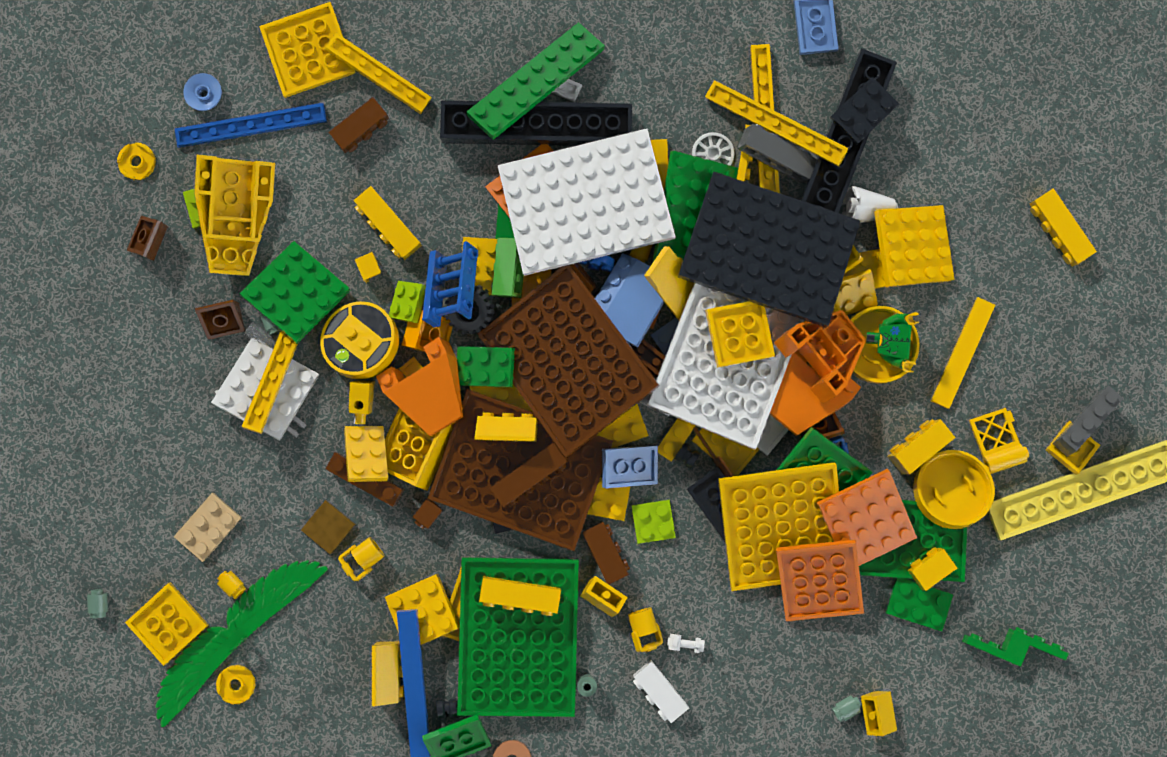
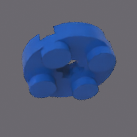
M603 256L578 263L588 264V268L599 271L601 268L603 271L611 273L615 260L609 256Z

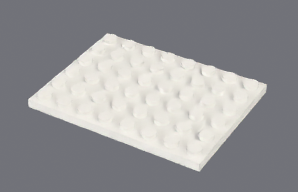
M648 129L498 165L524 276L675 239Z
M694 283L656 380L660 386L651 393L647 405L755 450L791 358V355L785 358L774 342L786 331L804 322V320L765 307L775 357L717 368L705 310L749 301Z

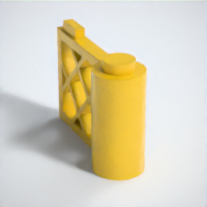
M1006 408L969 420L982 454L984 465L990 474L1026 463L1029 457L1027 448L1020 444L1012 422L1015 420L1011 410L1007 411ZM1002 413L1005 419L1003 427L993 423L995 416ZM982 420L988 423L985 433L977 430L975 422ZM991 425L1001 430L997 439L987 434ZM1003 432L1010 434L1013 442L1007 444L1000 441ZM985 438L995 442L993 449L985 450L983 445Z

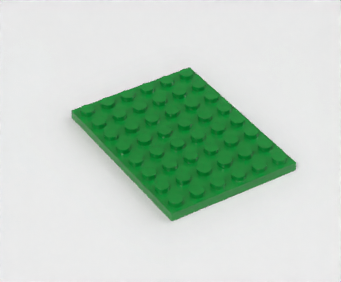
M462 557L457 716H474L478 714V716L575 717L578 559ZM483 576L560 588L558 613H553V616H546L537 610H533V613L522 612V608L514 607V610H507L498 604H495L494 607L483 606V602H479Z

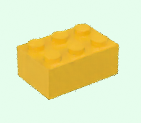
M941 419L925 421L919 426L921 430L915 433L911 432L904 438L906 442L900 445L896 444L889 450L891 454L887 457L901 474H911L956 438Z

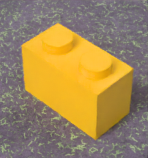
M935 547L926 553L927 557L922 560L917 559L910 565L911 568L908 572L921 590L927 591L957 569L954 562L942 548L937 549Z
M596 576L589 580L580 597L610 617H614L620 612L628 598Z
M875 691L861 696L867 735L885 736L897 731L891 691Z

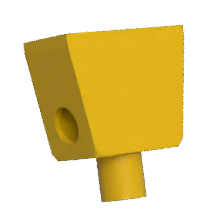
M354 380L350 382L349 413H355L354 424H366V414L372 412L375 381ZM359 401L363 403V408H358Z

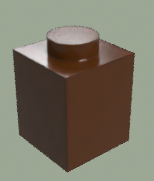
M427 498L413 516L416 519L414 523L422 529L425 527L429 529L443 512V509Z

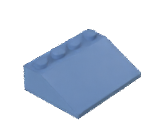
M622 253L595 299L627 342L638 347L664 301L644 277L650 266Z

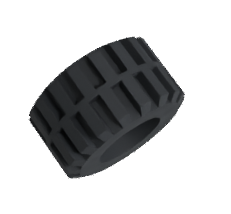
M474 286L473 301L479 307L477 319H467L459 312L445 316L446 320L449 319L451 321L449 323L450 327L455 326V331H462L461 334L478 333L493 321V316L496 314V310H494L496 302H492L494 297L492 295L489 296V291L487 289L483 290V286ZM458 295L449 297L445 304L447 306L457 304Z

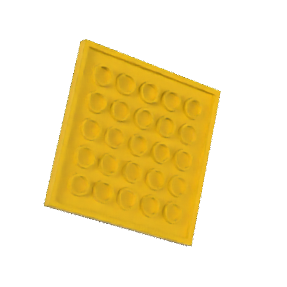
M835 462L718 479L731 591L780 585L776 548L833 542L817 502L839 492L837 465Z

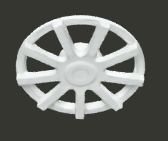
M711 132L702 135L696 140L692 149V156H706L705 159L721 163L719 159L723 158L729 160L727 165L731 166L734 160L733 144L726 136L720 133ZM711 136L720 137L716 145H713ZM708 137L709 147L701 142L703 138ZM722 140H726L729 146L720 149L719 145ZM699 144L706 151L696 152L697 145ZM731 149V157L721 154L723 151Z

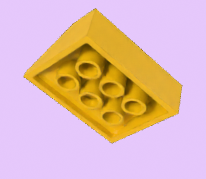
M399 408L385 438L388 473L428 491L443 458L455 422L433 436H429Z

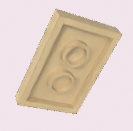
M211 493L176 533L174 538L199 560L204 562L242 517L215 493Z

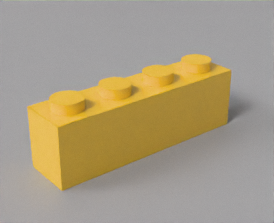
M372 186L353 200L357 204L354 208L361 216L365 214L369 218L367 223L373 230L378 228L382 233L379 237L387 245L390 242L394 247L391 251L398 259L403 257L406 260L422 246Z
M1054 188L1030 203L1031 213L1040 219L1042 229L1046 233L1049 232L1053 238V245L1057 249L1060 248L1064 254L1062 255L1063 260L1068 265L1071 264L1073 267L1097 252Z
M483 576L479 602H483V606L494 607L495 604H498L507 610H514V607L522 608V612L533 613V610L541 611L542 615L553 616V613H558L561 589Z

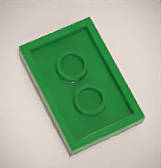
M457 347L460 386L513 387L515 349Z
M896 578L886 614L942 632L953 594L932 587L924 591L921 590L916 582L904 578Z
M478 714L422 736L431 757H465L491 746V741Z

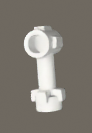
M670 634V638H668V650L680 651V647L694 649L695 653L704 651L705 640H701V638H696L695 641L681 639L682 635Z

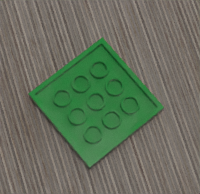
M293 241L240 292V296L293 342L298 344L350 292V288Z
M812 427L777 469L783 470L835 462L837 465L839 492L869 478L873 473L869 468Z

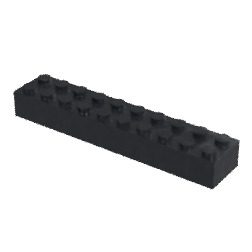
M861 48L855 59L836 111L872 77L887 90L897 62ZM832 120L825 137L847 147L849 150L839 167L819 156L817 157V162L807 182L801 201L839 213L869 134L856 145Z
M441 100L440 139L442 144H548L578 146L632 132V104L539 102L493 140L467 116V111L479 101Z

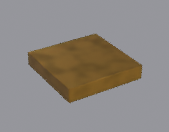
M325 500L301 531L329 554H332L356 524Z

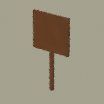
M694 427L693 430L711 455L714 464L725 477H733L721 456H715L699 430Z

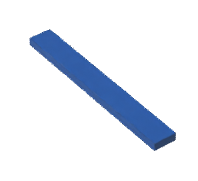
M324 103L175 128L177 147L181 148L327 122Z
M417 609L398 610L397 622L411 757H431L422 738L423 735L429 733L418 611Z

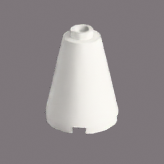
M851 186V188H848L842 205L846 204V213L842 212V215L860 220V223L875 221L874 211L897 209L898 204L893 198Z

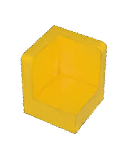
M373 252L355 259L361 276L366 283L369 282L370 278L381 274L377 264L378 261Z

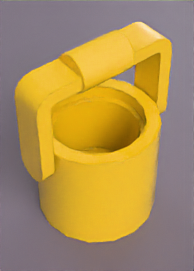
M369 537L360 545L351 546L339 556L338 560L342 564L341 567L347 576H350L354 581H359L373 570L372 566L385 557L377 543ZM350 553L365 570L357 577L348 562L346 563L343 559Z
M651 607L628 614L633 631L631 635L637 652L647 653L663 644L661 631L658 623L655 621ZM655 633L657 641L642 647L639 637Z

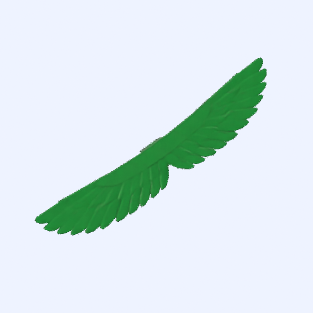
M309 560L303 561L300 564L299 561H295L289 566L284 564L277 571L273 569L265 580L264 577H261L256 584H252L249 587L248 592H243L240 602L236 600L233 607H230L227 611L226 621L228 628H208V632L199 635L201 639L191 642V647L186 648L182 652L183 654L174 661L177 664L166 672L169 675L160 683L163 687L157 694V697L160 698L155 706L159 708L156 718L160 719L162 717L160 726L165 727L184 709L214 671L255 630L311 587L328 570V567H318L320 562L317 561L309 564Z

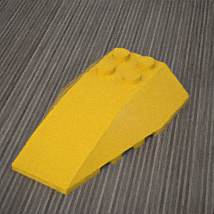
M196 155L194 195L209 273L249 276L256 250L262 237L261 234L268 218L269 209L273 202L275 163Z

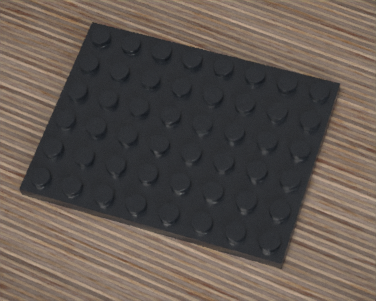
M713 171L678 278L827 328L860 220Z

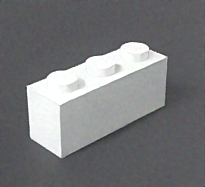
M652 660L633 674L635 678L634 684L639 690H645L648 694L645 696L652 706L654 704L657 705L660 709L658 713L664 721L668 719L672 723L689 709L686 702Z

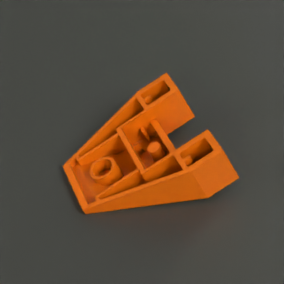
M839 310L832 313L827 328L805 321L786 331L774 344L785 358L797 350L801 352L821 377L810 389L822 403H825L837 396L848 385L866 338L845 312Z
M441 337L423 346L430 363L405 378L402 371L390 367L376 376L382 392L429 436H433L463 417L457 358L450 343Z
M799 350L791 355L770 411V415L795 436L843 408L861 388L850 378L848 385L837 396L822 403L810 389L821 377L807 364V360Z

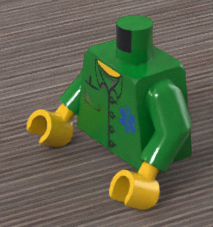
M918 312L894 314L886 318L882 324H879L878 333L867 332L866 344H877V353L880 354L883 360L892 366L903 369L907 373L914 372L909 369V364L916 365V362L906 360H909L912 325L919 323V321L915 322L913 320V316L919 315Z

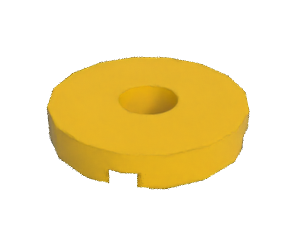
M133 143L124 146L120 150L117 163L120 172L125 177L132 180H142L153 172L156 165V157L147 145ZM139 156L141 163L138 166H133L132 159Z
M232 665L225 668L218 675L216 681L217 693L223 698L222 700L233 705L241 704L248 700L254 693L256 686L255 677L252 672L241 665ZM233 679L240 681L241 687L239 690L232 689L231 681Z

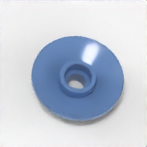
M200 73L188 79L183 93L190 107L199 111H207L219 103L222 89L215 77L210 74ZM203 91H207V95L205 97L201 96V93Z

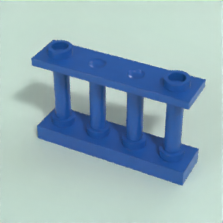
M463 242L462 253L445 257L437 250L430 251L422 320L434 328L440 326L443 315L459 312L467 319H470L472 316L478 249L469 242ZM461 261L460 270L446 273L448 264ZM460 278L459 287L444 290L446 281ZM458 295L457 304L442 308L444 298Z

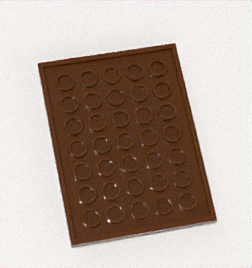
M571 265L561 267L478 333L486 347L515 349L513 385L565 457L570 456L660 386Z
M467 389L462 402L463 417L454 424L428 499L574 551L602 474V449L611 448L613 440L598 435L594 436L570 456L565 457L568 462L565 464L566 468L558 474L554 471L549 475L551 479L543 485L537 483L533 486L535 489L526 497L524 494L517 498L519 502L509 508L508 505L503 507L490 487L555 442L539 420L537 423V442L476 440L477 417L483 416V413H494V417H502V413H513L514 417H521L522 414H533V418L537 417L531 411Z

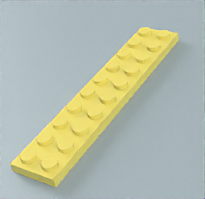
M1167 440L1082 469L1077 475L1071 473L994 500L988 513L998 540H1004L1167 482Z

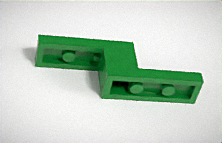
M1018 627L1015 630L1009 628L1001 650V645L991 641L986 644L982 642V637L973 633L970 636L964 635L962 642L1020 667L1029 646L1063 660H1067L1069 653L1063 651V646L1053 642L1051 645L1045 643L1046 639L1034 635L1033 638L1027 636V631Z

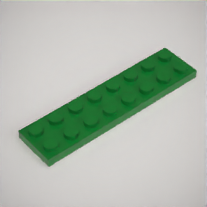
M578 22L467 111V116L494 140L605 49V45Z

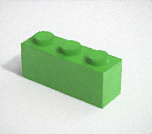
M498 238L495 247L496 259L493 266L492 295L504 298H521L524 275L515 238Z

